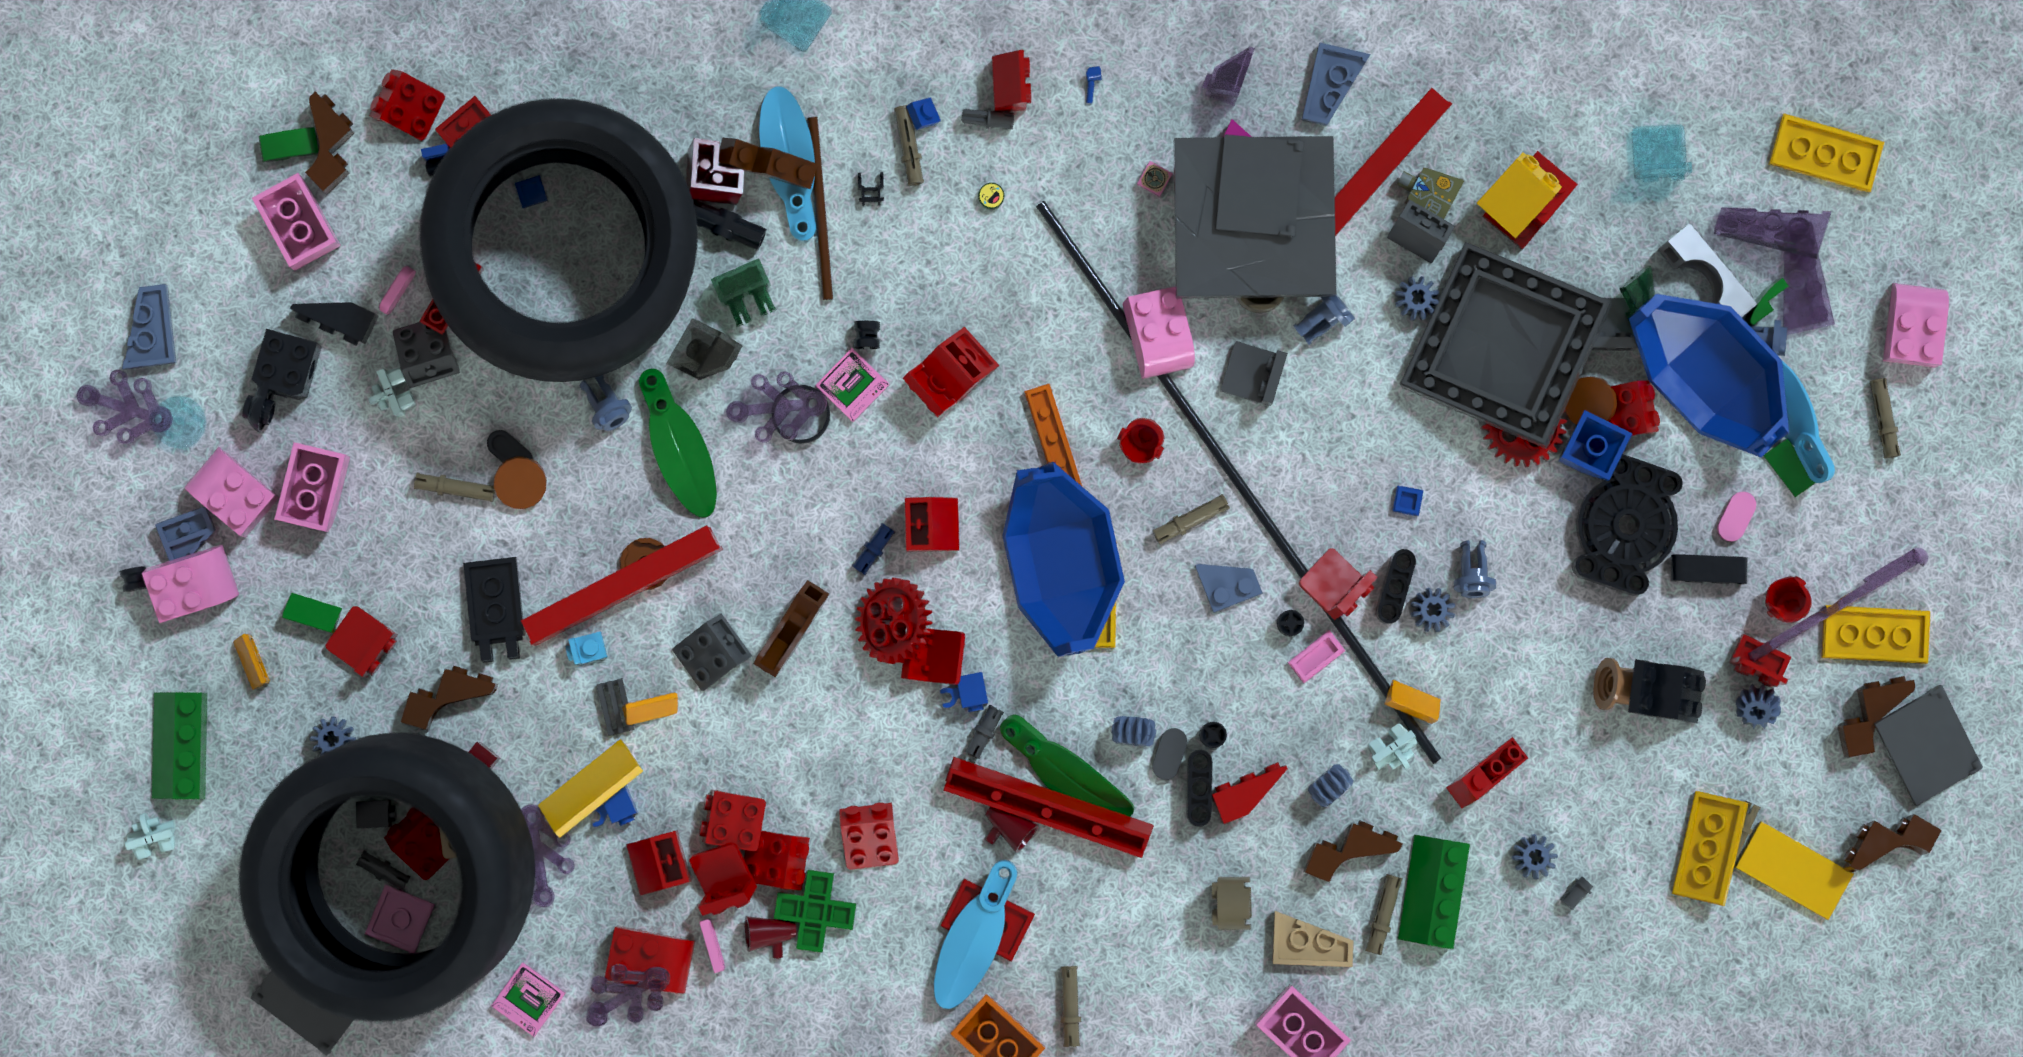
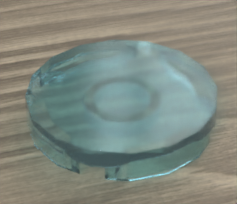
M183 396L170 397L160 403L153 417L154 433L159 440L169 447L178 449L191 447L197 443L203 436L207 423L205 412L201 406L191 398Z

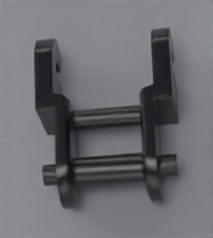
M858 172V190H862V198H859V202H862V206H865V202H878V205L881 206V201H884V197L880 195V189H884L883 172H880V185L877 187L862 186L861 172ZM865 191H878V197H865Z

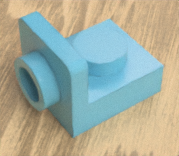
M601 631L577 638L568 639L569 645L565 646L569 661L574 660L575 665L608 657Z

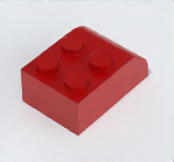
M616 926L614 928L604 980L684 994L686 992L695 941Z

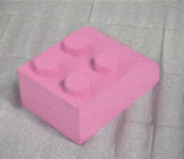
M299 173L252 197L288 266L294 271L341 246L310 188Z
M1892 283L1883 361L1932 368L1942 365L1949 310L1947 290Z
M1176 286L1127 297L1122 305L1141 378L1145 379L1192 368L1195 362L1194 345L1182 299H1176Z
M294 442L274 520L328 532L337 513L350 456Z
M220 447L214 451L184 487L203 506L244 538L249 535L280 498Z
M223 545L148 567L142 572L159 623L219 605L239 595Z
M1290 984L1254 1023L1290 1057H1337L1351 1041L1350 1038Z

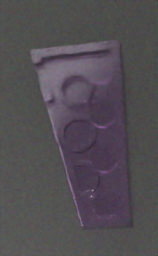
M1721 207L1714 228V234L1817 259L1832 211L1812 214L1809 213V210L1785 213L1781 212V209L1757 212L1755 208Z
M1806 223L1785 228L1783 279L1788 284V287L1784 289L1783 327H1787V335L1835 325L1812 224Z

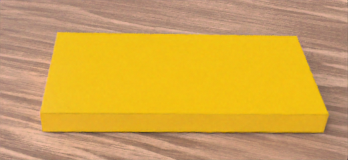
M1783 113L1769 165L1870 193L1884 142Z
M1824 605L1821 658L1928 664L1930 611Z
M620 739L538 804L554 833L560 838L641 774L643 770L627 745Z
M1695 791L1672 894L1725 906L1748 808L1747 802Z
M1762 821L1759 822L1735 865L1736 869L1826 920H1829L1854 875V873L1845 871L1843 867Z

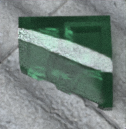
M1651 266L1640 270L1630 277L1631 280L1619 288L1630 310L1625 312L1628 320L1645 302L1655 295Z

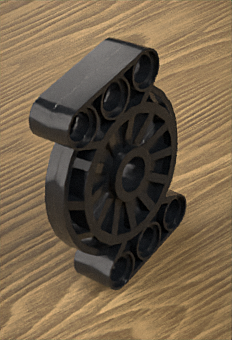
M1622 454L1620 461L1625 465L1624 472L1618 474L1614 471L1609 481L1604 480L1593 487L1584 497L1579 507L1576 520L1577 537L1585 554L1574 559L1572 570L1581 579L1627 595L1636 596L1646 592L1649 587V579L1644 572L1659 565L1669 555L1676 542L1678 519L1674 504L1669 496L1680 492L1683 481L1676 472ZM1641 468L1646 469L1650 474V479L1647 483L1640 481L1638 478V471ZM1665 477L1673 479L1675 487L1672 491H1668L1663 487ZM1604 487V492L1596 498L1592 497L1598 489ZM1588 503L1590 507L1586 513V518L1583 519L1584 509ZM1667 509H1669V512H1670V515H1671V523H1672V525H1670V519H1669V514H1668ZM1624 515H1631V518L1635 521L1637 530L1631 535L1624 534L1619 528V520ZM1582 525L1585 526V534L1588 540L1587 542L1585 541L1583 535ZM1669 532H1671L1670 541L1666 547L1665 543L1668 539ZM1661 552L1662 555L1651 564L1650 559ZM1582 559H1586L1591 563V570L1588 574L1581 572L1579 568V563ZM1607 568H1612L1616 572L1615 581L1609 582L1605 579L1604 572ZM1633 576L1641 581V587L1638 591L1632 590L1629 585V580Z

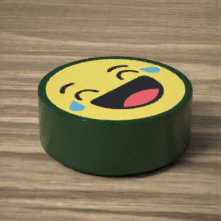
M987 183L979 190L978 198L984 208L994 210L1003 204L1005 194L1000 185Z

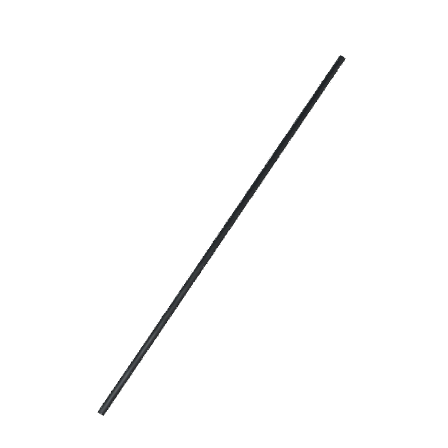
M1043 201L1038 204L1036 208L1131 339L1125 313L1047 203ZM1168 373L1158 375L1157 377L1299 577L1302 578L1308 571ZM1324 610L1383 695L1387 697L1390 688L1389 683L1340 616L1334 620ZM1394 709L1408 730H1412L1416 736L1415 739L1433 764L1439 761L1441 756L1414 718L1409 714Z

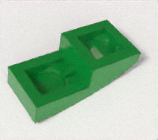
M314 127L258 136L263 162L287 160L291 157L310 156L319 153Z
M1783 278L1776 279L1755 300L1757 305L1747 313L1744 320L1749 326L1756 324L1774 310L1768 301L1788 287Z

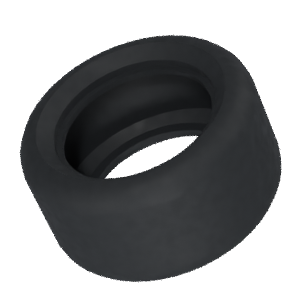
M551 98L523 102L502 109L477 123L456 141L436 168L428 185L422 206L419 239L423 267L433 301L452 332L470 350L493 366L514 375L546 382H571L599 377L623 367L645 353L669 328L685 299L694 271L698 229L693 199L686 180L669 152L651 133L632 119L608 107L576 99ZM542 164H573L591 169L603 175L619 187L627 196L637 212L642 225L645 258L636 280L615 304L585 319L571 322H548L534 319L515 311L502 302L489 289L474 261L472 253L474 227L478 215L489 196L511 176L522 170Z
M382 733L359 738L317 756L293 770L278 783L258 809L248 829L239 866V896L243 917L257 951L275 976L292 992L319 1009L337 1016L370 1022L397 1021L427 1014L454 1000L486 976L501 962L516 942L527 919L535 885V854L532 838L519 804L507 786L486 764L471 753L443 740L411 733ZM362 796H380L407 803L427 815L441 829L450 842L460 870L461 899L455 921L449 933L438 947L417 953H394L380 950L353 936L341 925L330 910L324 898L319 880V849L330 820L347 800Z

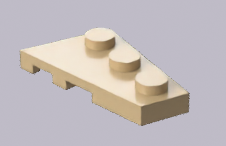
M1274 911L1272 964L1353 967V940Z

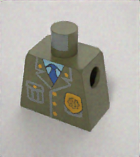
M1423 168L1418 178L1403 171L1396 185L1410 192L1405 204L1410 199L1445 219L1464 181L1429 168Z

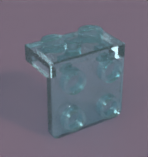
M772 0L771 3L767 1L764 4L759 15H761L760 22L762 26L804 52L809 49L831 16L832 9L820 0Z
M1639 126L1632 130L1634 180L1643 179L1644 183L1658 182L1659 178H1669V181H1683L1685 177L1692 173V162H1687L1684 126Z

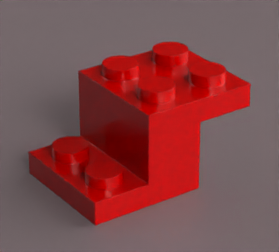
M1539 151L1533 157L1539 162V166L1546 173L1549 172L1558 179L1559 184L1562 186L1559 192L1517 238L1512 236L1487 212L1482 216L1522 250L1578 185Z
M963 327L939 344L922 363L910 370L902 379L938 418L961 401L981 380L990 375L1000 365L966 327Z

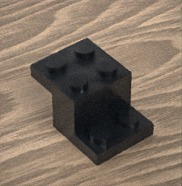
M1635 659L1628 712L1648 717L1698 724V718L1702 714L1701 694L1706 686L1704 671L1685 666Z

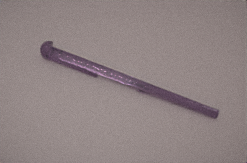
M1914 548L1863 579L1865 584L1841 597L1832 606L1826 608L1824 605L1818 612L1749 652L1750 659L1753 662L1913 566L1917 564L1925 566L1929 558L1928 553L1923 548Z

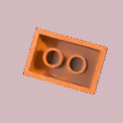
M988 994L984 995L950 1033L975 1057H1038L1045 1049V1046Z

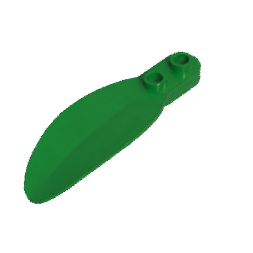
M647 369L640 375L639 386L650 410L649 433L657 464L670 489L682 505L695 516L708 517L713 513L716 506L717 488L712 460L705 441L691 417L675 403L663 373L657 369ZM654 377L657 379L656 384L648 385V379ZM660 401L667 403L664 409L657 408V404Z
M1013 714L1009 715L1001 723L1000 732L1003 738L1028 758L1038 777L1050 790L1129 817L1134 813V805L1119 789L1079 756L1055 742L1048 741L1042 733L1024 718Z

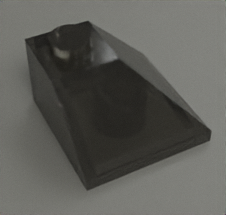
M692 318L666 364L697 380H702L730 369L743 345L724 333Z

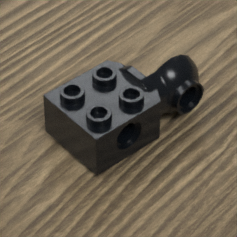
M266 329L252 375V380L257 385L255 396H247L242 412V417L248 419L253 429L261 432L265 425L271 423L276 406L275 401H273L274 395L295 400L308 397L321 352V345L314 341Z

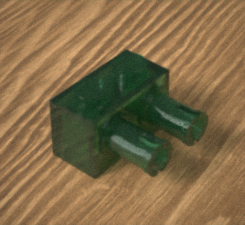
M759 258L711 279L722 306L729 307L736 327L744 325L740 314H742L746 324L752 321L743 301L748 295L753 296L760 316L768 315L764 304L767 305L770 313L777 310L767 289L771 284Z

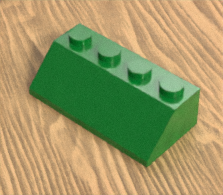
M154 692L152 799H205L208 693Z
M1414 835L1398 940L1454 949L1470 844Z

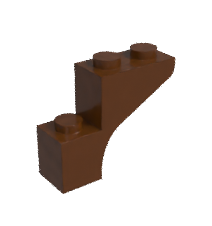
M315 91L310 96L309 103L320 149L317 159L305 173L325 194H328L350 174L345 169L349 164L338 153L335 156L332 154L355 132L350 128L353 125L351 120L344 113L338 115L332 109L335 106L333 101L326 94L321 97Z
M723 137L719 148L718 164L744 169L746 172L811 189L818 166L817 163L774 148L759 147L735 138Z
M807 580L753 664L776 678L795 652L807 629L819 614L830 594Z
M453 665L452 670L444 669L436 699L432 698L433 692L419 688L417 693H409L401 723L430 730L431 723L441 708L451 703L494 694L498 684L492 682L494 677L478 673L477 678L467 675V669Z
M1905 676L1889 679L1890 684L1880 686L1879 681L1863 684L1864 689L1857 690L1863 721H1860V717L1846 719L1844 720L1845 725L1838 726L1844 757L1875 753L1873 744L1875 726L1873 723L1882 719L1915 690L1914 680L1906 681Z
M1915 814L1906 818L1903 817L1899 821L1895 829L1898 833L1893 832L1876 821L1869 822L1866 825L1862 824L1856 834L1858 841L1854 848L1850 847L1843 860L1846 863L1843 869L1850 873L1861 870L1895 848L1910 849L1920 855L1928 854L1931 852L1942 830Z
M1359 820L1358 824L1351 823L1340 852L1336 851L1337 845L1325 840H1322L1321 844L1315 842L1303 872L1330 882L1336 869L1346 860L1397 853L1400 851L1403 843L1397 841V835L1385 830L1381 835L1372 831L1373 825Z

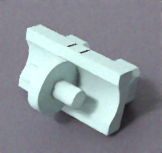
M383 368L376 371L384 392L381 391L379 384L372 386L374 396L368 399L369 403H378L380 410L384 411L388 409L385 401L388 399L395 416L405 415L404 411L414 406L416 402L410 390L399 395L395 391V386L406 382L401 368L389 371Z
M1398 723L1388 731L1394 740L1390 745L1386 747L1380 737L1368 744L1373 762L1378 770L1387 764L1390 765L1392 770L1400 765L1407 770L1410 768L1407 760L1415 756L1411 748L1417 745L1418 742L1412 730L1408 732Z
M147 813L140 814V822L132 825L134 832L127 834V841L125 842L126 849H132L138 860L151 855L152 850L149 844L156 841L161 852L172 850L176 844L174 821L171 820L160 824L158 817L149 819Z

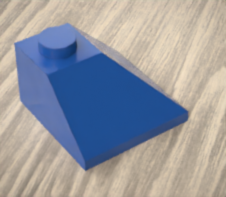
M1584 410L1558 461L1581 473L1609 481L1633 433Z

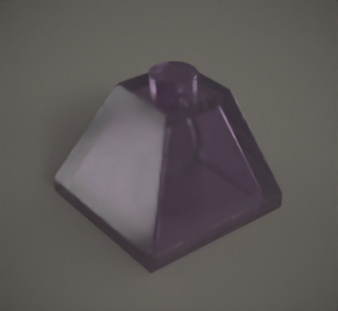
M1246 48L1216 66L1213 74L1207 73L1202 88L1207 89L1205 96L1235 106L1255 48Z

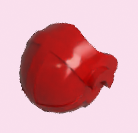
M1137 418L1131 421L1126 429L1122 427L1117 439L1120 440L1119 446L1122 452L1131 462L1149 463L1156 458L1160 459L1164 450L1162 445L1165 436L1162 428L1156 421L1147 418Z
M1789 576L1773 582L1767 590L1765 599L1768 609L1767 614L1771 618L1775 617L1787 623L1805 618L1812 605L1810 593L1805 588L1806 582L1798 576Z

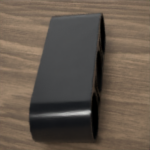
M1408 549L1398 550L1390 558L1375 611L1376 618L1383 624L1394 623L1401 616L1416 565L1415 555ZM1400 554H1404L1409 558L1410 563L1406 569L1398 567L1396 559ZM1393 579L1400 581L1402 584V591L1399 594H1394L1389 590V583ZM1385 605H1390L1395 610V615L1391 620L1385 619L1382 616L1381 611Z
M1672 554L1671 581L1747 584L1748 557Z
M1205 750L1193 751L1187 761L1186 816L1189 823L1198 827L1208 824L1212 812L1213 762L1211 755ZM1197 754H1203L1207 758V765L1203 769H1197L1193 765V758ZM1198 780L1203 781L1207 787L1206 792L1201 796L1195 795L1192 791V785ZM1196 807H1202L1206 812V817L1202 822H1195L1192 819L1191 814Z

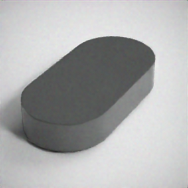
M1171 728L1166 730L1161 736L1152 765L1154 774L1160 779H1172L1179 771L1187 746V737L1182 730Z

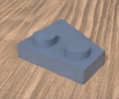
M205 506L155 524L169 561L195 553L216 530L210 513Z
M1205 564L1195 565L1213 613L1263 594L1253 569Z

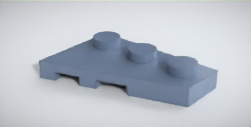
M1319 43L1302 120L1327 126L1371 54Z
M168 285L139 287L133 314V325L128 338V348L122 369L127 370L177 363Z

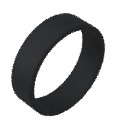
M794 385L783 390L775 399L772 407V420L779 434L788 441L799 444L809 443L818 439L826 431L830 421V408L823 394L817 389L807 385ZM796 389H807L818 394L824 401L827 410L826 422L821 431L815 436L803 440L793 439L785 435L779 429L775 418L776 407L780 399L788 392Z

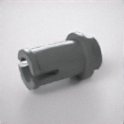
M1582 876L1579 880L1576 878V883L1560 898L1572 911L1588 893H1592L1590 890L1593 886Z

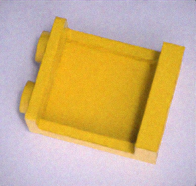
M1522 152L1480 198L1477 204L1512 236L1517 238L1559 192L1562 186L1553 174L1546 173L1539 166V162L1533 156Z

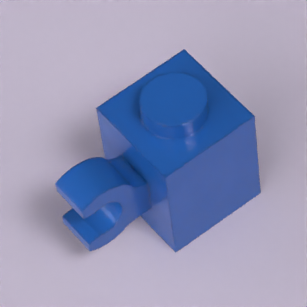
M982 672L961 676L958 688H943L940 690V694L950 693L952 695V700L949 703L943 704L944 708L954 706L959 698L961 699L962 708L968 707V712L984 710L983 704H988Z
M627 785L593 811L599 812L601 816L599 821L593 823V826L597 827L604 824L607 815L612 824L619 822L620 826L635 820L633 815L637 814L638 810Z

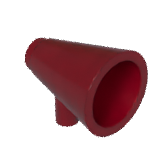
M990 807L985 813V816L988 817V820L994 826L985 840L994 845L1001 835L1016 853L1026 846L1039 827L1038 824L1028 819Z
M745 916L744 928L747 951L751 952L772 945V958H783V942L796 938L795 922Z

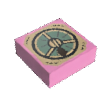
M1149 161L1137 185L1160 197L1173 173Z

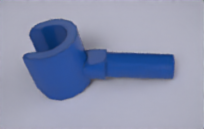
M1100 66L1090 67L1086 71L1088 82L1086 103H1093L1094 81L1102 80Z

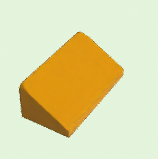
M241 635L233 643L250 686L254 690L269 684L270 679L252 635Z
M1392 680L1384 705L1433 724L1439 718L1441 699Z
M674 692L623 705L622 710L626 724L632 725L676 714L678 711L677 693Z

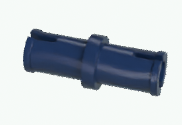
M881 523L871 540L865 542L864 550L855 563L852 564V567L866 575L877 557L883 555L884 552L882 550L896 532L884 523Z

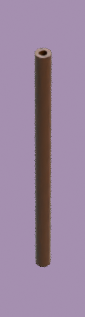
M818 117L807 118L808 127L813 143L815 163L818 164L813 191L823 300H832L833 289Z

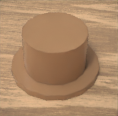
M1614 658L1603 659L1595 673L1593 695L1596 705L1602 710L1611 709L1615 703L1629 705L1634 669L1620 667Z

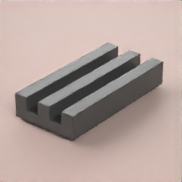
M623 678L596 684L608 736L635 730L634 724L623 727L614 686L618 685L623 705L628 703ZM608 687L617 729L612 727L603 688Z

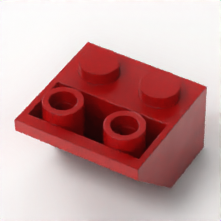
M1024 50L992 56L995 111H1026V104L1031 103V83L1025 82V78L1030 77L1029 57H1024Z
M905 498L906 552L959 551L958 498Z
M678 830L626 844L640 896L692 881Z

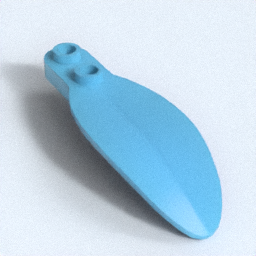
M784 87L772 88L766 94L761 107L759 123L760 147L774 148L815 163L811 134L797 100ZM815 176L811 189L769 178L774 189L785 203L791 234L798 240L805 241L811 239L817 230L811 200ZM796 196H800L802 198V204L800 206H795L793 204V199ZM801 222H805L808 226L805 232L798 230V225Z
M1782 361L1789 434L1784 437L1795 446V451L1812 481L1815 483L1829 481L1834 476L1835 467L1819 437L1818 423L1811 400L1800 379Z
M1000 860L993 865L982 891L962 909L945 938L938 958L934 979L935 999L941 1008L951 1009L963 1002L982 980L995 957L1004 930V905L1018 874L1016 866L1009 860ZM1005 868L1009 871V876L1002 877L999 871ZM994 892L998 895V900L991 901L988 895Z

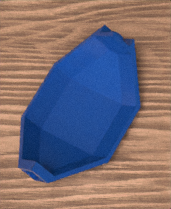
M1655 294L1629 318L1648 381L1699 434L1760 458L1778 440L1789 434L1782 359L1731 306Z
M1053 461L1038 468L1017 470L1002 537L1018 608L1057 657L1075 655L1092 650L1096 646L1125 583L1109 509Z

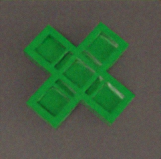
M808 869L804 896L782 892L777 893L774 919L800 922L796 949L823 953L826 927L853 930L857 903L831 900L834 873Z

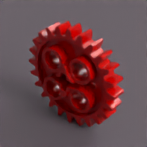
M1560 419L1547 449L1541 446L1533 447L1528 441L1515 436L1512 442H1507L1502 437L1503 430L1488 424L1480 428L1487 430L1489 433L1483 437V440L1491 439L1492 441L1488 446V450L1495 447L1497 449L1494 457L1497 458L1503 454L1505 455V464L1510 459H1514V467H1517L1520 461H1523L1525 468L1530 465V460L1537 466L1540 464V456L1547 461L1550 459L1548 451L1554 454L1558 452L1554 444H1563L1558 435L1567 433L1566 430L1560 428V425L1567 423V420Z
M884 578L882 583H874L875 589H867L868 598L861 597L864 607H857V610L861 612V616L855 618L856 621L861 622V626L857 627L855 631L862 632L858 641L866 642L863 650L870 651L869 657L877 658L878 662L888 664L904 663L905 659H913L912 653H920L919 644H927L923 636L931 634L926 629V626L933 623L927 620V616L932 611L925 609L929 604V600L922 599L925 592L917 590V584H911L910 580L900 578Z

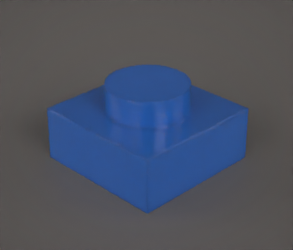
M931 97L911 102L906 106L916 130L933 126L941 121Z

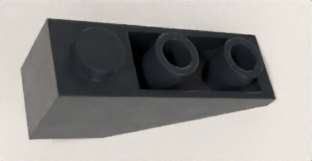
M352 302L292 304L290 307L291 310L296 312L295 318L308 324L311 320L320 323L319 329L332 335L335 331L344 334L343 340L357 346L358 342L366 344L379 317L377 314Z

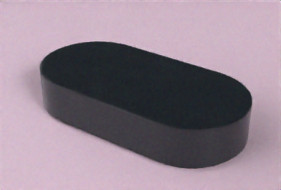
M504 430L492 432L487 439L488 450L502 463L516 456L533 459L531 452Z

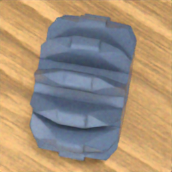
M1423 276L1419 277L1417 284L1413 277H1409V286L1404 282H1401L1399 285L1404 292H1395L1397 298H1403V300L1396 302L1395 306L1401 307L1404 305L1405 308L1400 314L1404 316L1410 311L1411 321L1415 320L1417 313L1421 320H1425V311L1432 315L1434 309L1430 305L1436 306L1439 302L1437 299L1432 298L1438 295L1439 291L1429 290L1434 284L1432 281L1428 282L1426 286L1423 285ZM1415 292V295H1417L1419 292L1422 294L1421 301L1423 304L1419 302L1414 304L1412 302L1414 297L1411 293Z
M1426 588V598L1421 593L1416 594L1417 599L1421 603L1411 602L1410 605L1418 608V611L1410 613V616H1420V619L1415 623L1417 627L1426 622L1424 626L1425 632H1429L1432 624L1435 632H1439V622L1444 627H1448L1450 624L1445 617H1455L1454 613L1447 612V609L1455 607V603L1446 605L1445 601L1450 598V595L1447 593L1440 598V588L1435 590L1434 596L1431 589ZM1428 604L1431 606L1436 604L1439 607L1436 610L1439 612L1437 616L1435 614L1430 616L1427 614L1429 610L1427 608Z
M1764 683L1760 688H1756L1751 684L1749 690L1743 688L1740 696L1736 699L1737 717H1742L1743 725L1751 722L1753 729L1757 724H1760L1765 729L1768 723L1774 724L1777 716L1781 713L1780 696L1775 695L1774 688L1765 690Z
M334 716L330 718V725L326 719H321L320 723L323 729L314 726L313 731L318 733V737H310V741H318V744L312 750L316 752L322 749L320 755L356 740V737H348L347 735L354 731L353 727L343 729L346 726L347 720L342 719L337 725V718ZM331 732H334V736L339 737V741L334 742L335 746L333 747L332 742H327V737L332 736Z
M1118 716L1114 718L1112 725V740L1115 743L1124 745L1151 746L1156 737L1155 722L1147 718Z
M1336 764L1318 777L1309 786L1308 792L1311 798L1321 807H1327L1348 790L1354 780L1345 768L1340 764Z
M1531 834L1530 843L1525 837H1522L1520 840L1524 847L1522 848L1518 845L1513 847L1514 850L1520 852V856L1513 855L1511 857L1512 860L1521 861V863L1514 867L1515 870L1518 871L1525 867L1522 874L1525 878L1532 871L1533 879L1538 880L1539 870L1543 876L1547 877L1549 873L1545 867L1547 866L1552 869L1556 867L1554 863L1549 862V859H1555L1558 855L1555 853L1549 854L1548 852L1555 847L1554 844L1550 843L1544 847L1547 840L1544 836L1539 839L1537 844L1535 834ZM1536 849L1539 851L1538 856L1541 859L1539 862L1534 861V864H1532V858L1529 857V853H1535Z

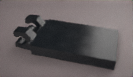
M517 557L463 563L471 641L475 642V646L480 647L481 661L483 663L494 662L492 644L505 642L507 658L509 660L520 659L518 641L523 640L525 629L521 622L523 620Z

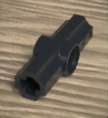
M693 199L697 226L710 230L716 236L721 235L728 241L734 240L759 250L767 229L742 219L740 215L724 208L718 209Z

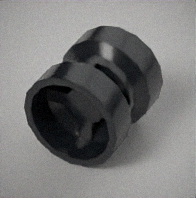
M869 320L854 321V330L857 332V337L854 339V348L864 349V347H870V349H880V340L877 338V333L880 331V322Z
M1219 722L1206 723L1200 729V741L1209 748L1220 747L1226 741V729Z

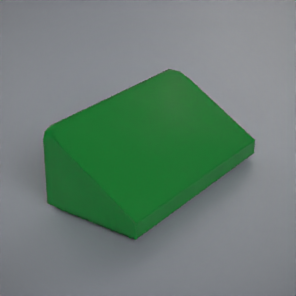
M1788 439L1783 440L1764 454L1765 459L1794 497H1797L1815 484L1809 478L1795 451V447Z
M291 593L281 618L334 633L342 608Z

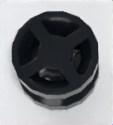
M146 566L119 571L120 577L124 579L123 592L147 589L142 576Z
M1296 610L1284 611L1277 619V628L1285 636H1295L1304 628V618Z

